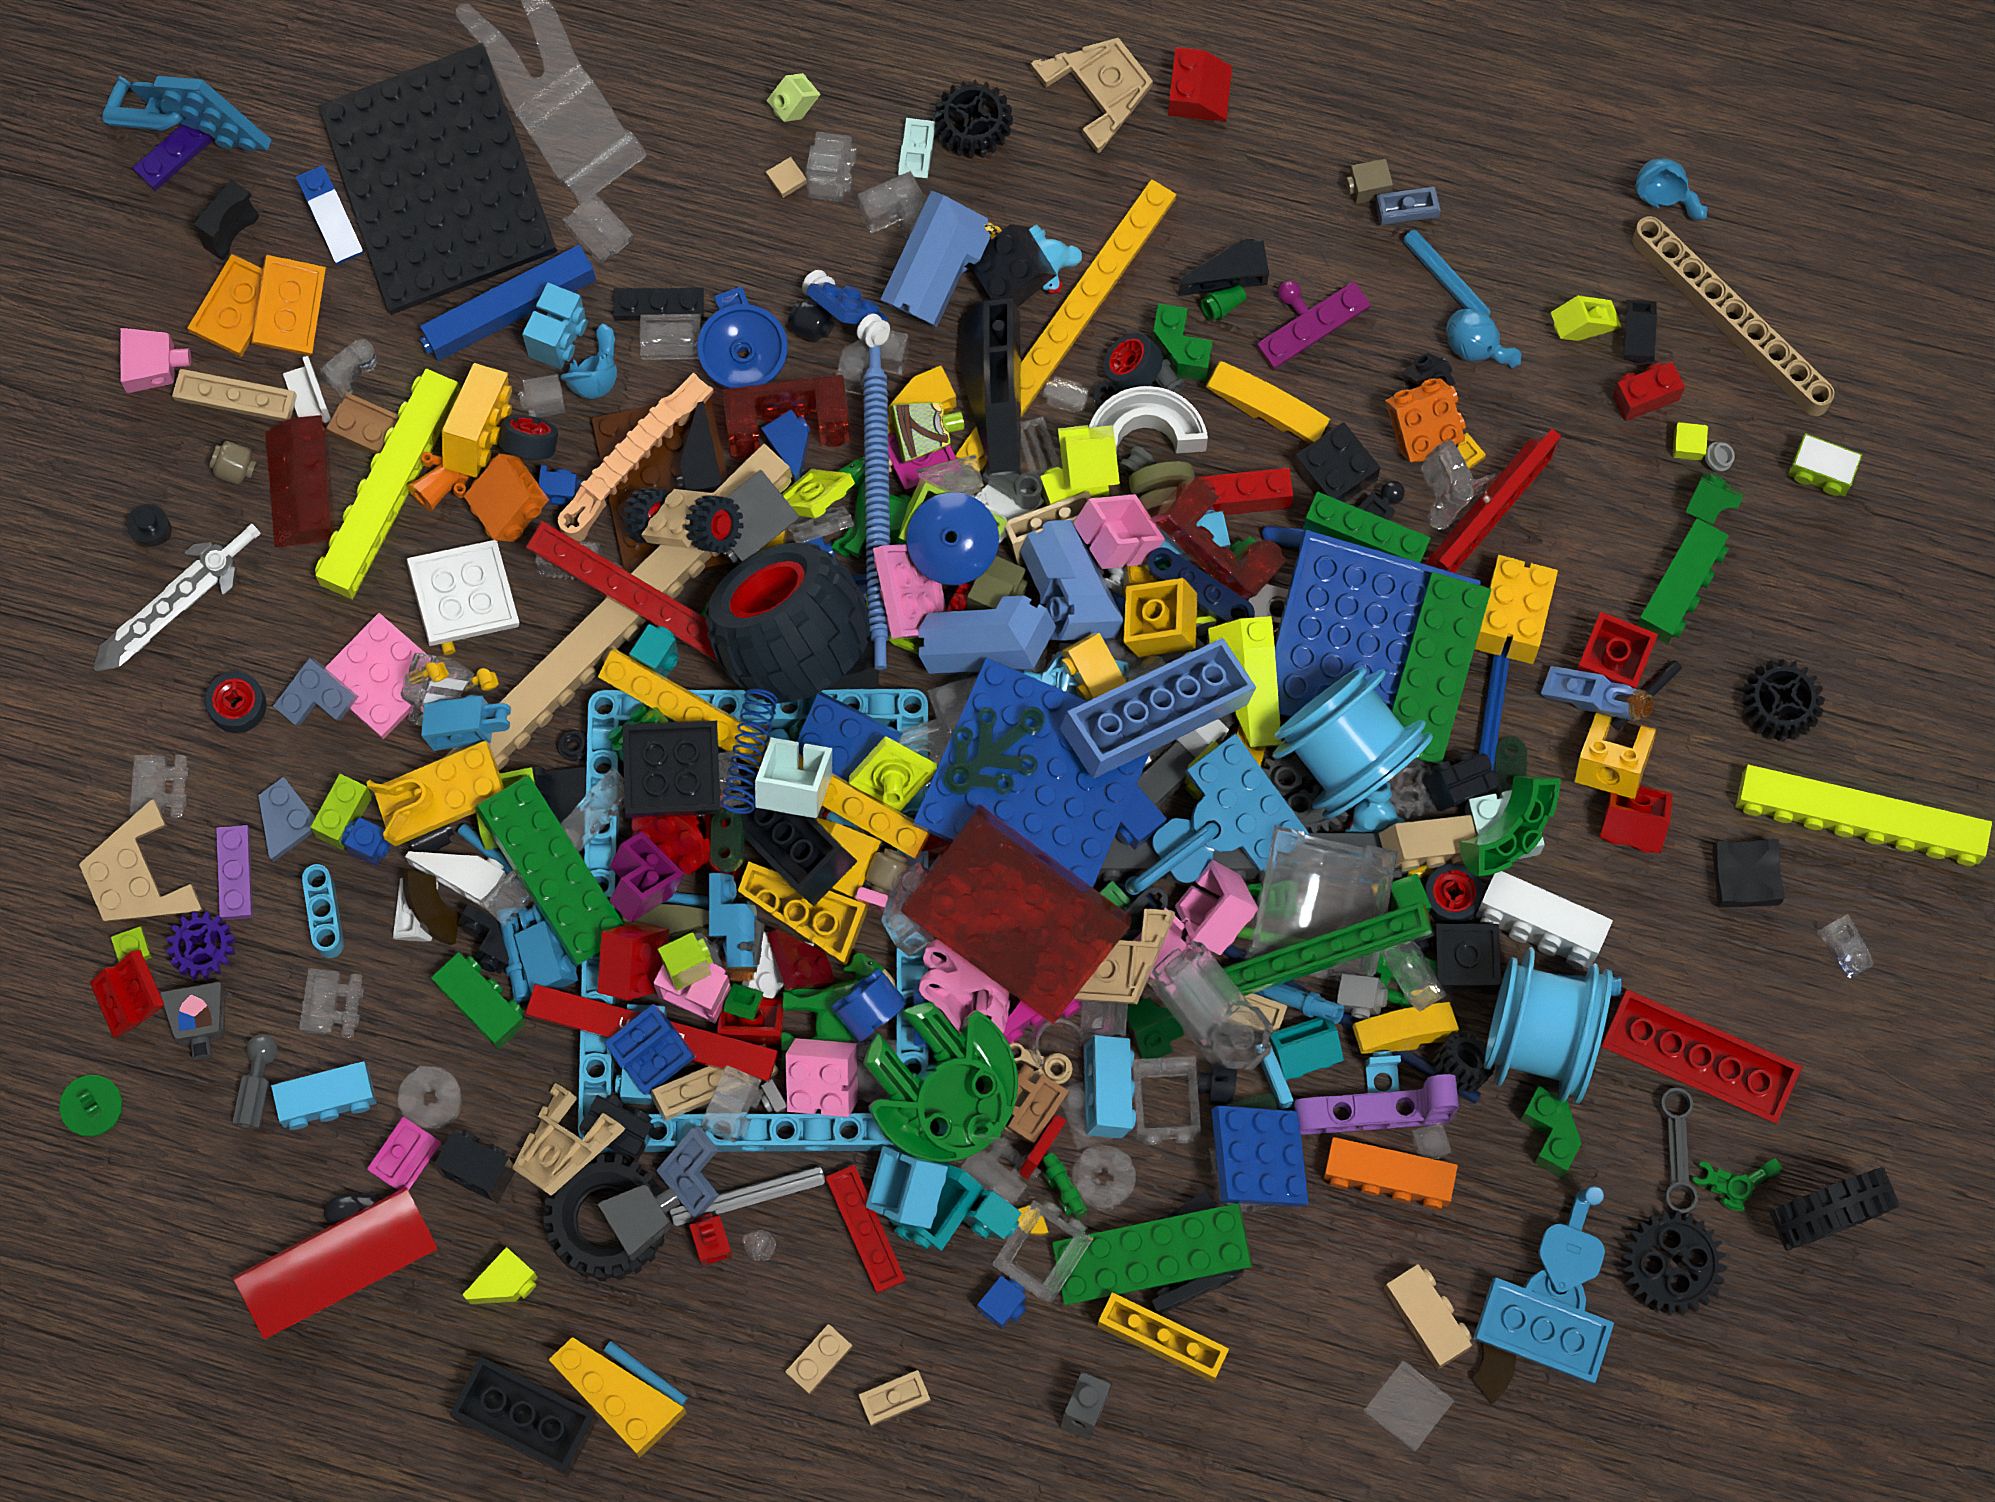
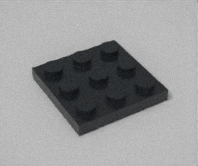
M717 720L623 725L626 818L721 814Z

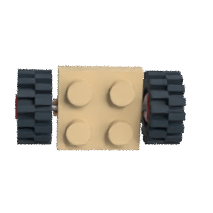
M642 488L639 489L640 491L632 493L634 498L628 497L626 502L630 506L623 509V512L627 513V517H622L623 523H628V526L624 527L626 532L631 533L629 537L636 540L635 542L688 548L692 543L698 550L717 553L728 552L730 547L736 546L737 542L734 539L741 538L742 534L738 532V528L743 529L744 524L739 523V519L743 518V515L737 512L740 507L738 504H733L734 500L707 492L674 489L669 493L664 490Z

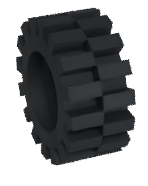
M1458 1032L1450 1035L1435 1052L1434 1055L1436 1057L1433 1059V1062L1438 1064L1435 1067L1436 1072L1456 1076L1457 1091L1463 1092L1465 1089L1466 1093H1471L1473 1090L1475 1092L1479 1090L1495 1070V1065H1492L1490 1070L1484 1068L1486 1049L1483 1046L1485 1043L1482 1040L1479 1043L1476 1042V1036L1474 1035L1468 1038L1466 1032H1462L1460 1035Z

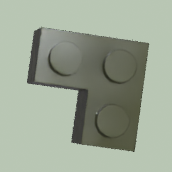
M996 556L988 570L975 580L967 597V611L996 609L1002 597L1024 595L1029 585V581L1026 580V569Z

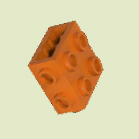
M1441 378L1428 379L1419 387L1411 390H1401L1395 393L1394 397L1385 400L1399 452L1410 463L1424 461L1431 454L1438 451L1451 450L1456 444L1465 441L1463 429L1466 428L1465 421L1461 413L1457 411L1455 404L1459 401L1457 392L1452 385L1449 386Z
M500 453L490 461L486 470L479 478L473 481L471 488L464 495V498L470 505L471 512L485 526L487 535L493 540L514 542L521 537L524 532L523 530L541 513L542 508L549 501L520 457Z

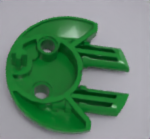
M933 1002L922 1003L904 1009L901 1012L934 1051L933 1056L937 1062L930 1064L925 1068L926 1072H921L918 1076L916 1073L912 1074L882 1036L877 1033L866 1053L864 1065L889 1094L887 1096L889 1100L875 1099L869 1105L871 1115L883 1135L898 1149L911 1156L935 1162L957 1161L970 1157L986 1148L1001 1136L1000 1133L1005 1128L1013 1112L1017 1098L1018 1074L1011 1047L1001 1030L988 1017L977 1010L972 1011L964 1018L961 1032H957ZM979 1077L983 1079L985 1085L981 1093L977 1091L975 1085ZM933 1119H936L939 1123V1131L936 1135L932 1134L930 1130V1124Z

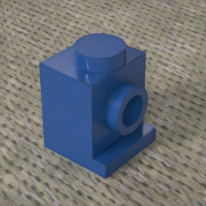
M541 465L539 486L549 499L546 505L567 506L574 499L584 479H578L577 474H573L565 469L549 472L546 465Z

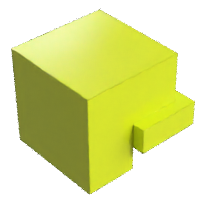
M1088 425L1058 428L1065 490L1120 484L1113 425L1089 428Z

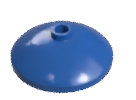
M735 304L720 309L705 322L698 337L697 350L700 364L711 380L730 390L750 391L767 385L777 377L787 359L788 343L784 328L770 312L755 305ZM746 351L749 353V355L746 358H740L738 356L739 352Z
M955 492L939 494L924 502L912 516L907 530L908 552L918 570L929 579L946 585L965 584L983 575L993 563L999 547L998 526L990 510L976 498ZM955 532L957 540L954 543H948L946 541L947 533Z

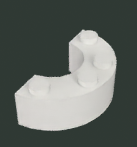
M1134 387L1113 395L1100 406L1089 425V428L1113 425L1116 454L1117 447L1122 438L1131 431L1140 428L1156 429L1164 433L1173 443L1176 453L1204 452L1207 448V430L1198 411L1182 396L1160 387Z

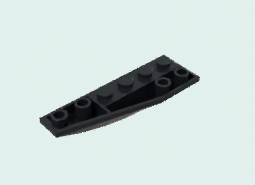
M1013 298L983 301L961 319V375L991 476L1021 473L1020 314Z

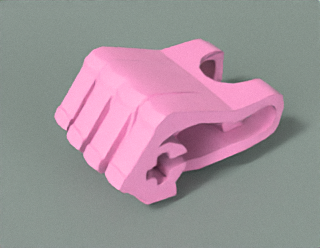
M936 939L928 943L924 951L923 961L931 970L920 979L919 991L921 995L940 1008L958 1032H961L964 1018L972 1011L977 1010L988 1017L1004 1033L1010 1007V1001L1008 1000V974L997 964L991 969L979 958L962 951L946 940ZM939 952L947 957L946 961L935 956L933 953ZM930 984H937V985H939L940 987H939V988H933V987H930L929 985H930Z

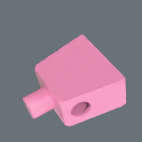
M121 328V384L126 393L174 383V367L191 366L190 349H174V343L170 334Z

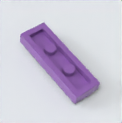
M248 825L218 827L216 831L220 917L223 921L253 918L250 828Z

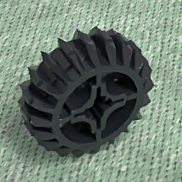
M976 79L972 82V86H967V83L963 80L961 89L952 85L950 87V94L943 92L941 95L942 102L936 103L937 112L934 113V121L936 122L935 132L940 134V142H948L947 149L949 151L957 147V154L959 156L963 155L965 151L969 152L971 159L974 157L975 152H979L984 158L986 149L995 153L997 150L996 144L1001 146L1005 144V137H1009L1011 134L1009 126L1013 125L1012 107L1007 105L1006 95L999 96L1000 90L998 87L989 90L988 82L979 87ZM984 105L995 113L997 119L991 118V114L983 110ZM974 117L975 121H971L969 126V119L971 120ZM949 119L955 120L956 124L962 126L963 133L956 130Z
M1781 659L1777 666L1772 660L1768 661L1766 669L1761 665L1758 666L1755 670L1756 674L1748 676L1747 681L1749 684H1744L1742 687V692L1746 695L1741 697L1740 702L1747 705L1742 711L1743 715H1752L1748 724L1752 726L1757 723L1759 725L1758 734L1763 733L1764 730L1769 731V740L1773 739L1776 734H1779L1781 742L1786 741L1788 734L1793 740H1797L1800 733L1807 735L1810 732V727H1816L1818 724L1817 717H1821L1824 712L1820 706L1824 704L1825 697L1818 695L1822 692L1823 688L1821 685H1813L1817 680V675H1812L1808 678L1806 676L1808 667H1803L1799 671L1796 669V661H1793L1790 667L1786 666L1784 659ZM1774 680L1787 681L1789 683L1787 685L1782 686L1774 682H1769ZM1797 688L1805 698L1806 708L1802 706L1803 702L1796 696ZM1759 692L1764 695L1763 699L1769 704L1768 713L1760 702ZM1789 692L1790 694L1786 698L1787 701L1785 702V704H1781L1779 708L1776 709L1780 697H1784L1786 693ZM1780 715H1786L1790 718L1795 717L1797 719L1783 721L1776 718Z

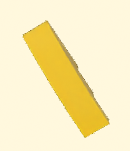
M1222 361L1218 362L1205 386L1252 418L1260 417L1282 432L1289 430L1310 445L1321 438L1330 420L1327 416L1283 390Z

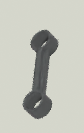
M1682 1088L1668 1090L1660 1099L1659 1111L1662 1117L1667 1120L1670 1187L1664 1194L1663 1203L1666 1210L1672 1215L1680 1211L1681 1216H1685L1696 1206L1698 1194L1696 1189L1689 1183L1686 1118L1693 1109V1099ZM1678 1095L1685 1100L1687 1108L1683 1115H1673L1667 1110L1665 1100L1669 1096ZM1673 1189H1684L1690 1194L1692 1203L1688 1208L1681 1210L1672 1205L1670 1194Z

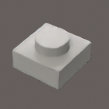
M773 1080L761 1085L764 1095L760 1096V1099L767 1112L771 1113L774 1111L775 1114H788L787 1105Z

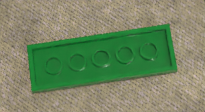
M1432 572L1430 575L1391 711L1403 727L1419 720L1426 722L1422 733L1430 732L1433 739L1415 759L1433 765H1439L1443 761L1492 590L1491 588Z
M530 775L476 805L475 810L574 966L577 967L600 953L602 931L624 926V923Z
M1239 1203L1052 1242L1063 1301L1066 1306L1110 1297L1112 1292L1121 1295L1253 1267L1241 1205Z

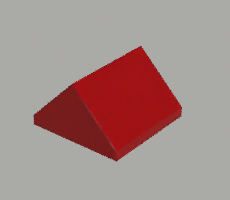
M763 997L754 1021L723 1012V1007L719 1015L717 1034L755 1045L765 1043L766 1046H781L785 1012L783 1011V997H774L773 999Z

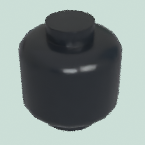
M810 298L802 302L797 301L788 317L791 331L811 343L818 342L822 337L828 338L834 327V322L831 321L832 314Z

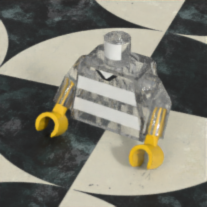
M415 653L409 671L404 675L401 691L402 699L413 706L408 720L422 727L425 703L437 702L440 699H459L465 692L479 688V684L482 690L496 688L499 684L496 673L482 668L477 671L476 676L453 658Z

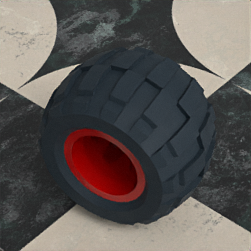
M795 542L781 544L765 549L746 559L723 578L714 590L705 611L707 615L705 622L709 630L707 635L712 650L727 676L745 692L750 689H764L773 693L777 698L776 704L805 699L833 685L860 658L868 643L866 639L870 634L865 600L850 572L827 551L821 550L819 545L812 543ZM751 693L757 700L764 699L766 703H773L763 695Z

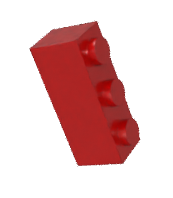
M1290 468L1199 477L1197 491L1201 502L1200 512L1214 510L1215 512L1223 511L1224 515L1291 509L1293 489Z

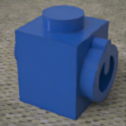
M358 817L357 821L353 820L344 830L341 844L346 847L349 854L376 867L381 858H385L391 847V843L383 837L385 829Z

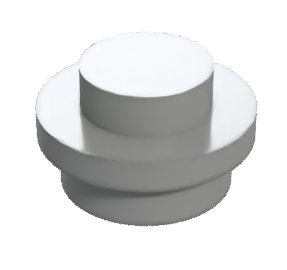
M1714 442L1707 447L1705 459L1711 469L1723 472L1731 467L1735 454L1729 444Z

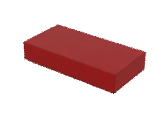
M1059 1115L1054 1116L1019 1169L1021 1176L1027 1180L1030 1178L1066 1123L1065 1119Z

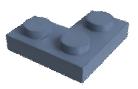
M309 658L273 707L294 725L298 726L302 724L316 704L335 720L341 721L359 696L314 658Z
M701 1127L692 1128L656 1170L669 1188H672L677 1198L693 1218L702 1216L719 1196L700 1172L719 1151Z

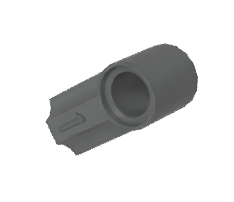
M987 467L982 480L1014 499L1015 504L1020 508L1033 509L1039 504L1042 481L1036 474L1023 473L1021 471L1019 474L991 476ZM1030 489L1034 493L1026 494L1023 493L1021 490Z

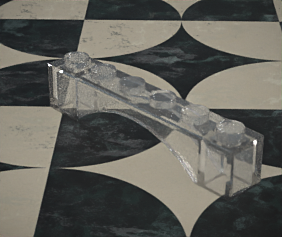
M612 767L561 823V826L578 852L625 807L624 778ZM513 870L479 903L506 927L532 901V898Z

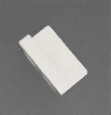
M308 356L303 357L304 367L283 373L288 390L295 391L297 394L294 407L303 430L331 421Z

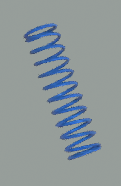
M750 689L744 693V697L749 702L742 704V708L747 712L740 714V719L746 723H741L737 726L742 734L736 735L735 739L741 744L733 746V751L739 755H734L730 758L731 762L737 766L728 768V772L735 777L726 779V783L731 787L723 790L727 797L721 800L723 807L734 813L747 814L755 810V793L751 795L742 789H755V785L747 779L757 777V774L749 768L757 766L760 768L764 758L763 754L767 750L766 743L770 737L768 733L772 729L770 722L774 719L772 711L776 709L777 698L773 693L764 689ZM747 694L763 695L773 703L762 704L754 702L747 697ZM754 704L768 711H752L747 709L745 705ZM770 713L771 718L768 720L760 714ZM743 715L757 716L766 722L748 721L743 718ZM768 723L769 729L766 731L758 725ZM746 725L756 727L762 730L763 732H747L742 730L740 726ZM764 734L767 736L765 741L756 737ZM738 737H751L761 743H746L739 740ZM764 745V750L760 752L752 746ZM736 747H746L759 754L741 753L736 750ZM761 755L762 761L758 763L756 760L750 757H757ZM744 758L756 764L744 765L735 762L733 759ZM731 769H743L754 775H738L733 773ZM729 780H741L752 786H737L731 784ZM726 791H739L749 797L732 796L727 794ZM727 799L742 800L751 806L747 808H734L725 805L724 801Z

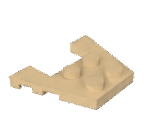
M1119 38L1083 47L1081 51L1070 54L1064 52L1055 55V58L1045 61L1039 59L1031 63V70L1046 88L1071 72L1104 113V115L1082 129L1083 136L1097 154L1102 151L1153 85L1152 79Z
M154 799L144 805L79 864L101 917L105 922L204 911L192 884L164 896H161L137 841L138 838L167 826Z
M1055 903V912L1059 918L1061 928L1059 930L1061 941L1064 942L1067 957L1065 961L1073 999L1137 1004L1175 918V912L1172 910L1144 909L1141 941L1082 938L1085 906Z
M557 1083L554 1084L550 1091L553 1098L548 1108L543 1106L538 1115L542 1120L535 1135L529 1133L512 1167L519 1175L550 1196L625 1130L621 1124L604 1113L601 1114L583 1139L560 1126L558 1123L577 1100V1097Z

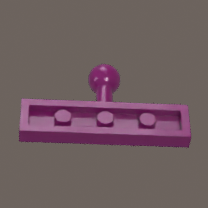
M1288 280L1279 286V299L1285 304H1291L1299 317L1257 343L1256 348L1272 371L1370 308V302L1355 281L1310 310L1301 299L1302 291L1298 283Z

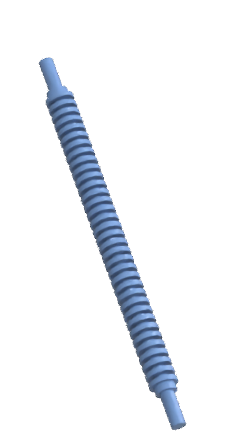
M876 345L873 348L869 347V369L866 370V374L863 376L864 459L866 470L865 513L867 529L866 572L868 589L867 611L870 624L869 635H871V640L874 641V668L884 670L887 668L886 641L889 640L891 632L887 627V614L880 594L881 585L878 572L874 566L873 548L890 545L891 542L889 522L887 375L884 374V370L881 368V345Z

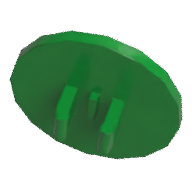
M85 1075L75 1079L65 1088L60 1098L59 1112L63 1123L72 1132L83 1137H96L107 1133L117 1124L122 1114L123 1099L119 1089L111 1080L100 1075Z

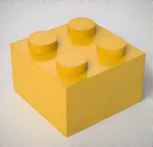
M1184 578L1126 586L1124 643L1137 657L1196 649L1197 592Z

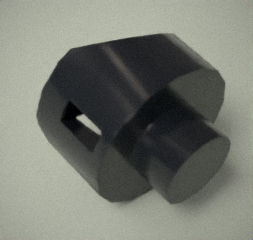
M154 504L137 506L127 518L128 532L133 541L139 546H157L168 541L171 537L172 527L166 513Z
M1213 1062L1211 1073L1199 1072L1197 1093L1209 1094V1105H1229L1233 1102L1236 1091L1237 1069L1230 1064Z

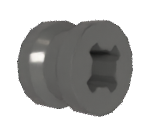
M1134 446L1130 451V457L1123 459L1119 464V468L1129 478L1134 472L1157 464V462L1146 450L1139 446Z

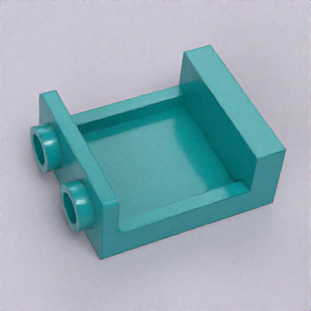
M938 1162L947 1166L948 1169L931 1229L900 1223L891 1218L888 1221L897 1227L894 1232L905 1241L910 1242L912 1240L926 1250L931 1246L942 1251L984 1190V1187L965 1170L945 1162Z

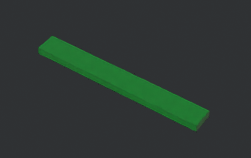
M1421 901L1189 979L1188 985L1194 1009L1201 1011L1432 934L1426 906Z

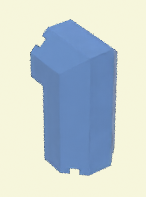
M931 191L880 300L907 315L937 327L962 273L968 269L964 266L969 262L975 264L980 261L990 240L989 231L985 230L984 225H989L988 218L945 195Z
M1071 520L1048 521L1042 525L1044 530L1036 534L1035 530L1028 533L1020 553L1039 591L1041 604H1046V608L1056 626L1049 640H1079L1091 633H1100L1102 638H1116L1124 620L1088 545L1080 536Z
M1024 595L1002 597L996 609L928 613L919 628V638H924V647H919V657L928 674L980 673L986 658L1017 671H1032L1056 626L1047 608L1040 604L1037 608L1030 605L1031 599Z

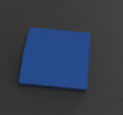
M652 1004L604 1042L620 1067L627 1070L640 1091L647 1096L651 1093L652 1089L659 1087L696 1057L683 1037L655 1004Z

